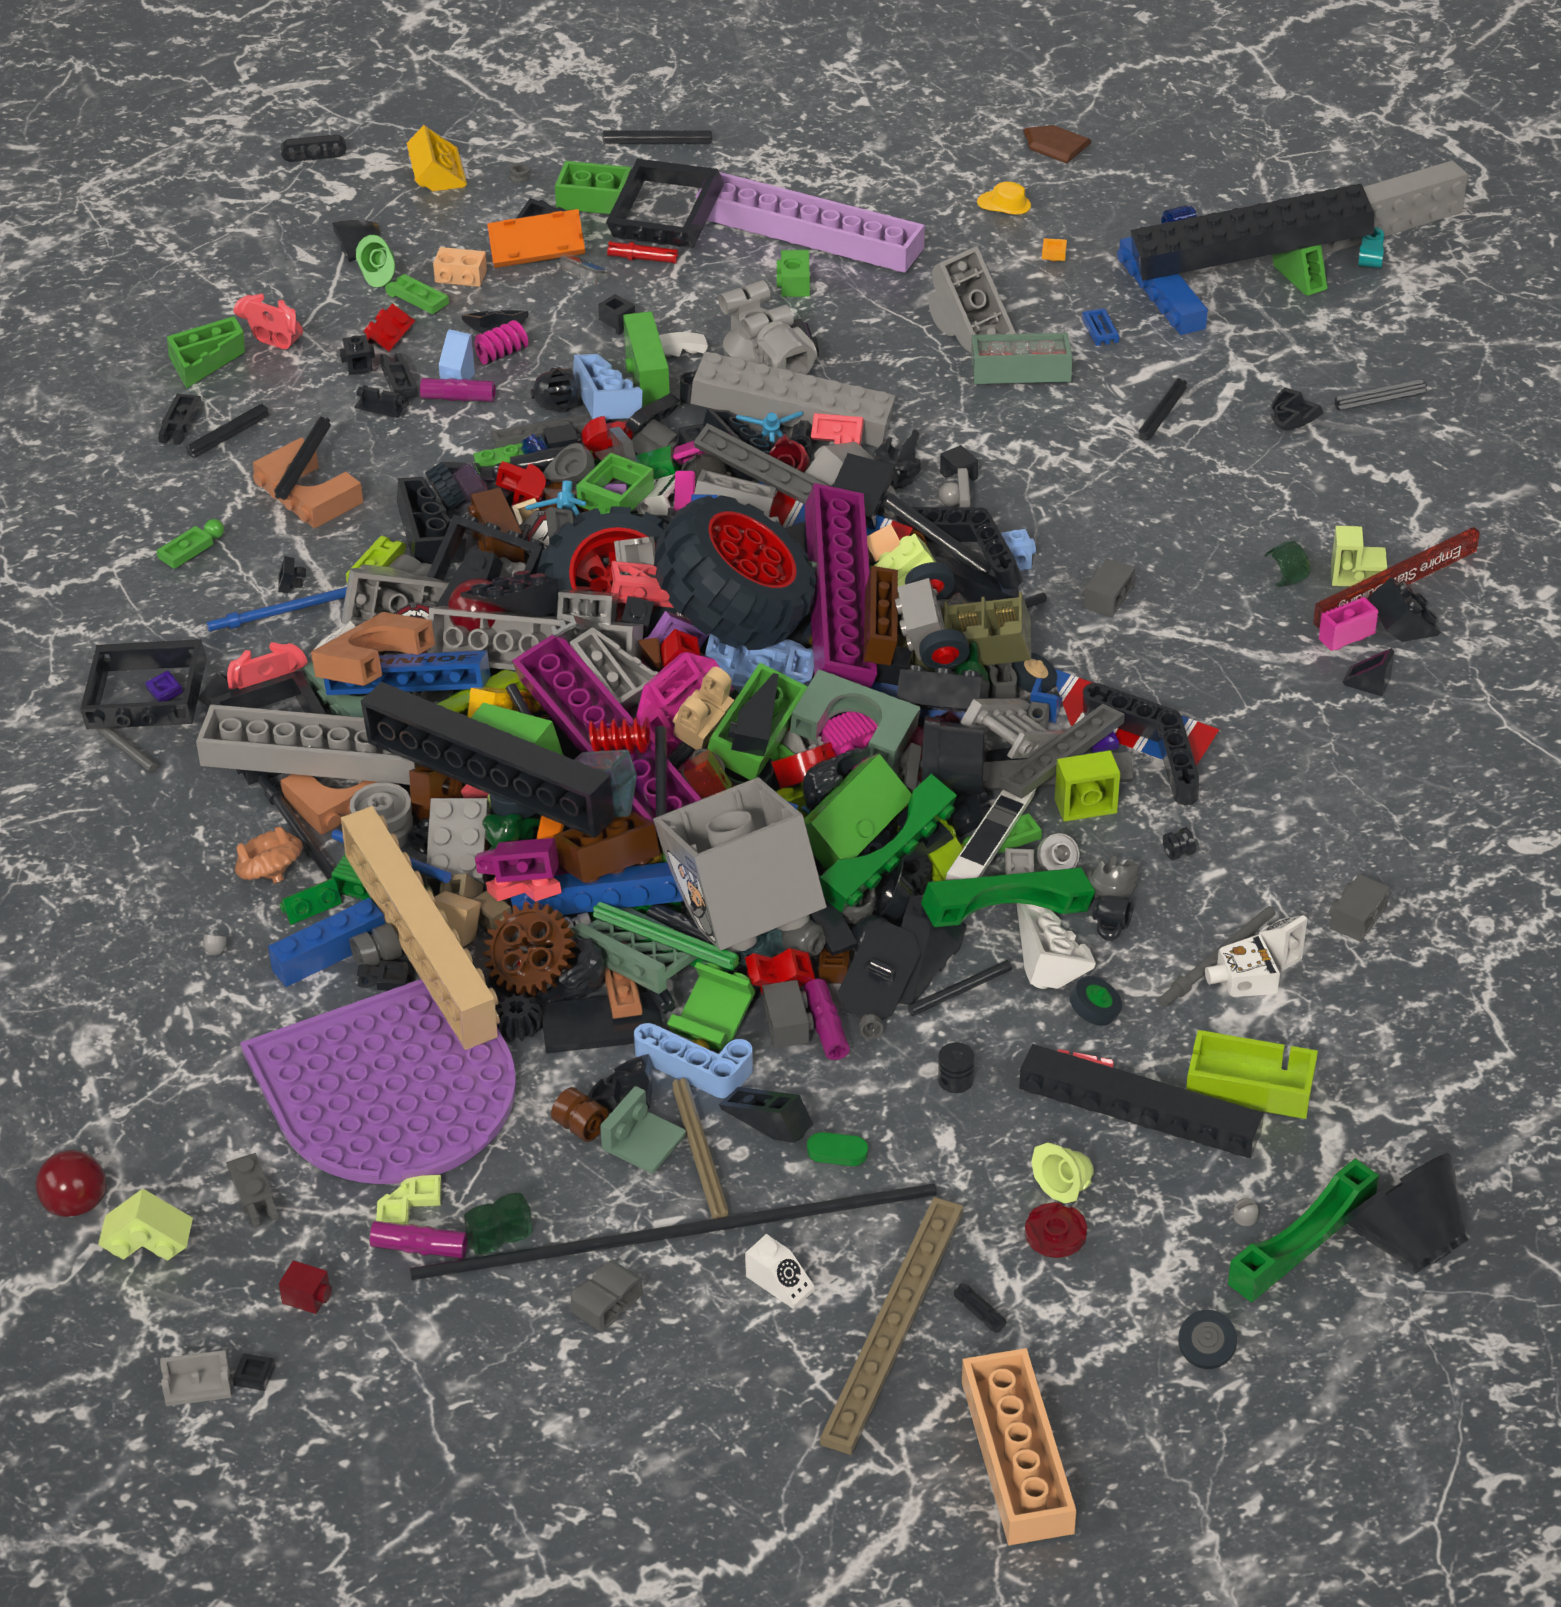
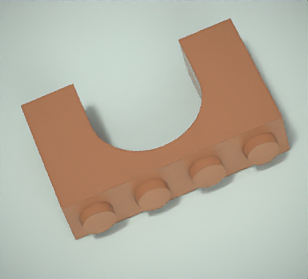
M302 437L253 462V479L255 483L268 491L273 498H276L274 489L305 441ZM315 451L300 478L319 468L317 451ZM344 472L316 486H300L295 484L287 499L282 500L279 498L278 500L288 510H292L303 522H307L315 529L362 504L363 496L361 483L349 473Z
M382 612L311 651L315 677L365 686L382 676L378 652L398 651L419 655L435 646L432 622L428 619Z
M291 774L280 780L286 803L320 835L341 825V817L350 814V799L356 791L366 785L378 783L363 780L349 788L334 789L322 785L313 776Z

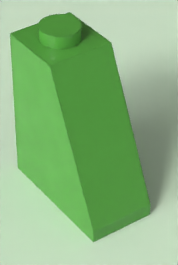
M1321 245L1272 254L1274 267L1305 295L1309 296L1327 290Z

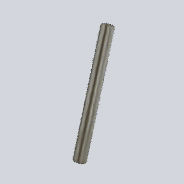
M685 1078L675 1079L672 1083V1089L712 1219L728 1217L729 1210L689 1082Z

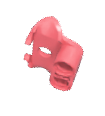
M263 293L246 295L237 301L233 312L240 318L248 320L253 335L260 342L281 349H288L302 336L303 328L296 321L295 310L286 306L284 300H278L279 308L261 303L264 300Z
M271 642L269 648L273 653L251 659V651L245 650L238 659L231 661L227 673L229 689H242L295 672V670L307 665V658L300 648L291 643L278 644Z

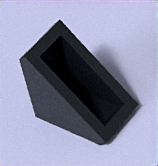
M1390 648L1352 665L1343 680V684L1347 687L1382 696L1391 679L1394 659L1393 649Z

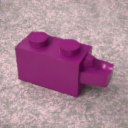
M555 838L500 842L496 849L477 853L475 863L478 873L495 874L496 882L500 883L553 878L559 866Z

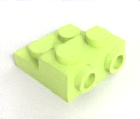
M914 533L912 536L903 537L899 542V546L893 551L883 553L879 557V562L874 566L898 570L899 587L905 585L906 575L914 567L936 561L926 544Z

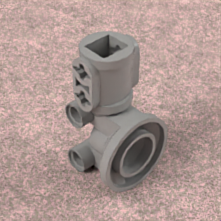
M764 280L718 295L721 311L725 315L731 313V331L727 333L723 340L725 356L765 364L779 369H787L805 375L810 371L814 361L817 359V350L814 343L799 327H790L793 325L794 319L788 305H782L770 310L760 308V303L770 300V290Z

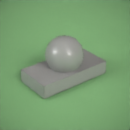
M958 468L957 483L948 482L941 486L938 495L941 503L945 506L953 507L958 505V507H970L968 470L966 468Z

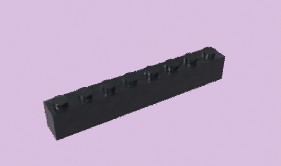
M1032 1044L1020 1068L1019 1089L1078 1106L1088 1111L1111 1116L1118 1120L1141 1125L1148 1129L1164 1132L1175 1137L1194 1141L1204 1146L1227 1151L1234 1155L1251 1159L1262 1133L1264 1112Z

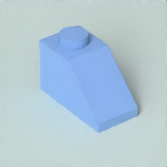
M448 330L439 362L440 379L470 380L473 377L475 369L471 334Z

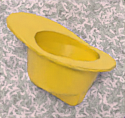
M1011 181L998 183L993 191L985 192L977 198L978 206L990 211L1018 215L1028 212L1031 207L1029 199L1026 198L1025 188Z

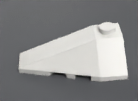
M1017 903L1024 968L1030 984L1041 989H1047L1048 987L1059 989L1094 969L1096 962L1090 949L1085 944H1080L1079 946L1075 942L1076 935L1072 931H1066L1060 926L1062 921L1052 910L1035 905Z

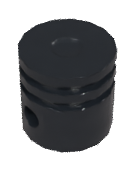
M958 1042L943 1046L938 1056L939 1085L943 1090L950 1093H962L969 1090L974 1081L975 1055L973 1050L968 1045Z

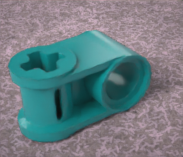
M1374 227V234L1363 236L1358 266L1382 268L1384 252V231L1382 229Z

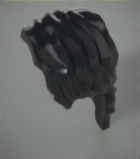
M917 430L912 431V435L901 446V449H895L891 445L893 438L889 437L885 439L884 443H881L878 449L874 450V460L895 465L899 479L893 488L906 487L912 484L921 470V460L915 458L916 448L918 447L917 441L920 438Z
M866 746L863 749L855 748L838 755V757H831L828 760L821 761L809 768L804 776L802 786L807 809L812 812L835 787L840 785L841 781L849 774L848 769H852L855 765L860 764L862 759L870 756V747Z
M581 938L573 939L577 945L569 948V950L576 954V957L567 959L572 969L563 968L561 976L555 978L556 988L551 986L547 989V993L540 992L539 995L534 996L538 1005L546 1002L582 998L598 989L604 978L605 965L602 951L596 944L591 942L590 938L584 940Z

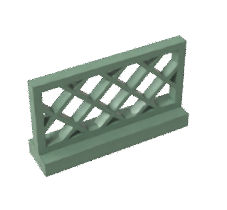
M630 907L618 908L626 912L632 913L634 915H637L639 917L650 920L652 922L663 925L665 927H668ZM599 919L588 926L579 922L572 927V930L575 932L573 939L581 938L584 940L590 938L591 942L596 944L602 951L605 967L658 994L667 989V979L697 959V957L684 952H677L676 949L653 940L647 943H635V940L648 938L632 932L614 933L615 929L622 928ZM610 930V933L603 934L599 931ZM631 940V944H623L619 942ZM673 949V953L656 954V951ZM653 951V954L645 955L641 952ZM664 962H673L666 968L665 965L662 964Z

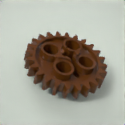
M537 901L534 903L533 908L531 904L524 902L523 910L513 905V914L510 915L508 912L503 911L505 919L503 921L494 920L498 928L496 930L488 929V932L493 937L492 940L484 941L490 947V950L483 952V955L491 959L485 963V967L492 970L489 976L497 980V985L502 988L506 987V990L510 993L516 991L520 996L526 993V991L528 994L536 996L537 988L541 992L547 993L546 985L548 983L555 988L557 987L555 978L561 976L563 968L572 969L567 959L576 957V954L571 952L569 948L577 945L575 941L568 939L575 932L567 928L570 922L562 918L563 914L558 910L553 911L554 908L548 904L543 908V905ZM547 927L546 934L539 938L540 931ZM516 932H519L518 939L514 942H511L512 936ZM512 949L515 950V951H510V952H508V953L506 954V951H507V950H512ZM548 955L547 963L540 967V961ZM517 960H521L520 966L513 971L514 963Z

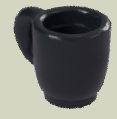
M1120 896L1096 897L1093 904L1092 918L1097 920V932L1102 939L1113 941L1120 936L1122 929L1128 928L1133 912L1131 898ZM1102 924H1103V925H1106V926H1110V927H1115V929H1114V930L1105 929V928L1102 926Z

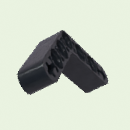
M912 507L957 541L977 542L998 582L1004 589H1014L1021 584L1023 577L1017 562L986 508ZM896 516L897 522L909 525L904 520ZM924 536L925 539H926V541L933 542V541H931L930 539H928L926 536Z
M1100 683L1086 685L1083 689L1084 715L1087 716L1102 704L1124 713V723L1118 728L1158 742L1175 801L1181 805L1194 804L1198 800L1199 774L1181 714L1174 709Z

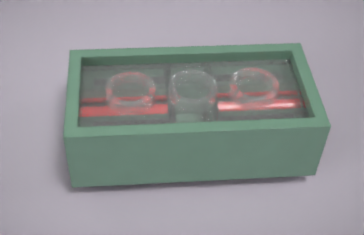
M1068 333L972 335L971 364L974 384L1071 382L1072 352Z

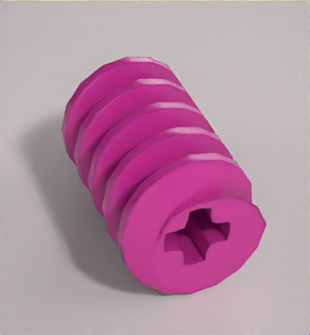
M514 320L508 324H502L500 327H495L492 331L488 330L483 334H478L474 339L477 357L484 365L488 363V358L491 361H495L496 355L499 358H503L505 352L510 355L513 353V349L519 351L521 350V345L526 348L529 344L524 328Z

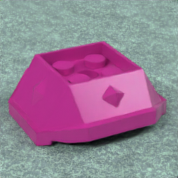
M689 652L681 653L643 686L636 718H638L640 726L644 725L646 717L649 719L650 739L654 744L655 728L657 726L666 727L667 756L682 741L673 735L675 727L673 719L687 697L691 696L696 689L700 690L703 678L712 667H719L715 659ZM690 757L677 769L678 772L682 771Z

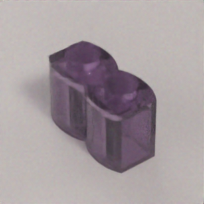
M471 461L451 472L453 479L456 480L467 501L471 499V494L488 489L476 466Z

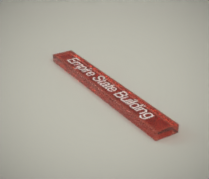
M1472 527L1315 603L1313 624L1320 628L1322 613H1326V611L1331 609L1335 610V607L1339 608V606L1348 604V602L1352 603V600L1356 601L1361 599V597H1365L1369 601L1368 597L1390 577L1399 583L1403 581L1409 585L1477 552L1480 531Z

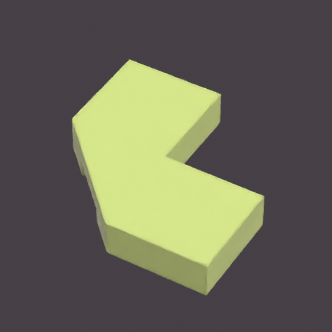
M422 1175L402 1181L398 1189L390 1195H384L377 1201L376 1221L409 1224V1207L441 1206V1175Z

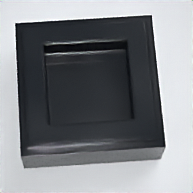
M243 1353L233 1377L234 1386L265 1391L275 1367L274 1358Z

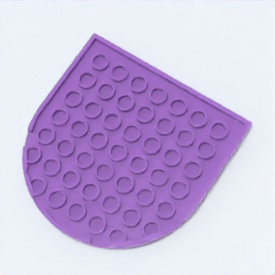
M421 979L240 1042L241 1051L288 1143L312 1165L329 1174L347 1180L372 1184H397L407 1178L422 1175H439L456 1168L482 1151L495 1138L507 1121L515 1099L516 1078L511 1052L498 1028L497 1038L465 1050Z

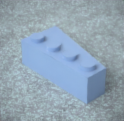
M599 354L574 355L573 375L577 390L592 419L605 416V421L607 422L610 419L630 418L637 410L642 408V389L639 387L633 388V382L629 379H622V373L611 369L612 365Z

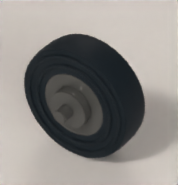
M1200 1310L1188 1316L1182 1323L1178 1336L1179 1348L1184 1358L1192 1365L1202 1369H1215L1223 1366L1232 1358L1237 1346V1333L1232 1322L1222 1313L1214 1310Z

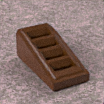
M823 947L820 952L819 979L824 980L826 983L842 984L849 969L850 950L832 956Z

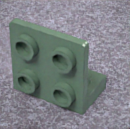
M635 1086L600 1125L602 1149L649 1173H654L685 1138L686 1130L648 1112L645 1090Z

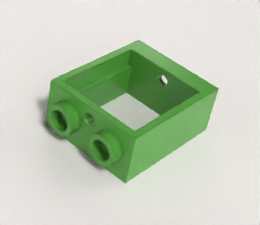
M609 453L576 485L577 499L586 502V506H578L588 510L598 508L600 514L610 513L611 506L631 507L632 511L654 489L653 468ZM613 478L632 485L622 495L604 489Z

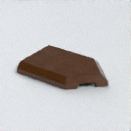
M1055 125L1023 129L1030 150L1066 164L1091 144L1089 138Z

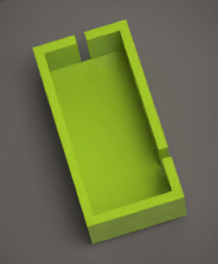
M1197 1030L1186 1090L1257 1111L1306 1119L1318 1050L1291 1046L1287 1070H1282L1285 1046L1283 1044Z

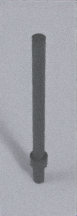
M1267 906L1187 975L1178 977L1171 983V988L1158 998L1160 1005L1167 1007L1176 998L1185 996L1191 991L1192 985L1205 975L1206 967L1217 965L1218 952L1221 947L1249 938L1275 916V910L1271 906Z

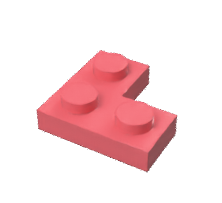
M814 413L811 438L812 440L832 441L835 444L856 441L861 446L864 418Z
M495 877L494 880L486 882L488 893L497 901L525 893L536 902L562 893L560 882L554 877L500 883L496 882Z

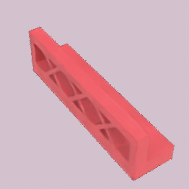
M612 561L613 584L610 593H618V603H626L627 596L652 601L654 602L653 606L674 608L668 601L669 594L660 588L657 578L647 575H656L657 567L649 564ZM620 572H628L631 576L620 575Z

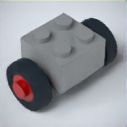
M938 562L924 563L914 567L906 575L905 585L897 587L899 598L895 599L898 613L902 616L900 626L903 636H906L909 650H915L918 660H922L927 667L932 669L955 667L965 661L969 655L968 640L958 630L945 629L941 608L938 600L945 598L952 592L954 588L953 573L947 565Z

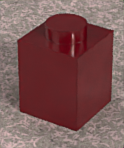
M293 1260L279 1282L282 1304L317 1314L322 1304L328 1302L332 1292L327 1271Z

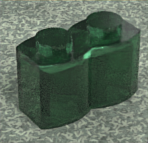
M522 1193L507 1194L496 1200L493 1204L476 1206L464 1215L468 1242L477 1255L493 1252L504 1243L521 1241L533 1232L531 1208Z

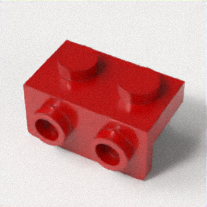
M392 303L387 310L384 308L380 310L375 317L376 323L371 321L363 333L366 334L368 342L370 339H373L390 352L411 328L415 320Z

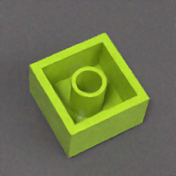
M1111 750L1057 759L1054 799L1063 822L1117 813L1120 771Z

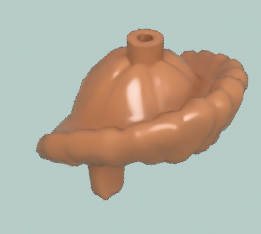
M280 826L275 827V831H268L265 834L258 835L256 838H252L245 845L240 843L237 845L236 875L243 880L260 879L261 877L272 879L273 883L277 884L285 880L283 873L291 862L300 856L303 844L299 838L285 832Z

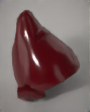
M786 434L778 439L769 453L770 456L803 473L810 466L809 455L804 447L789 439Z

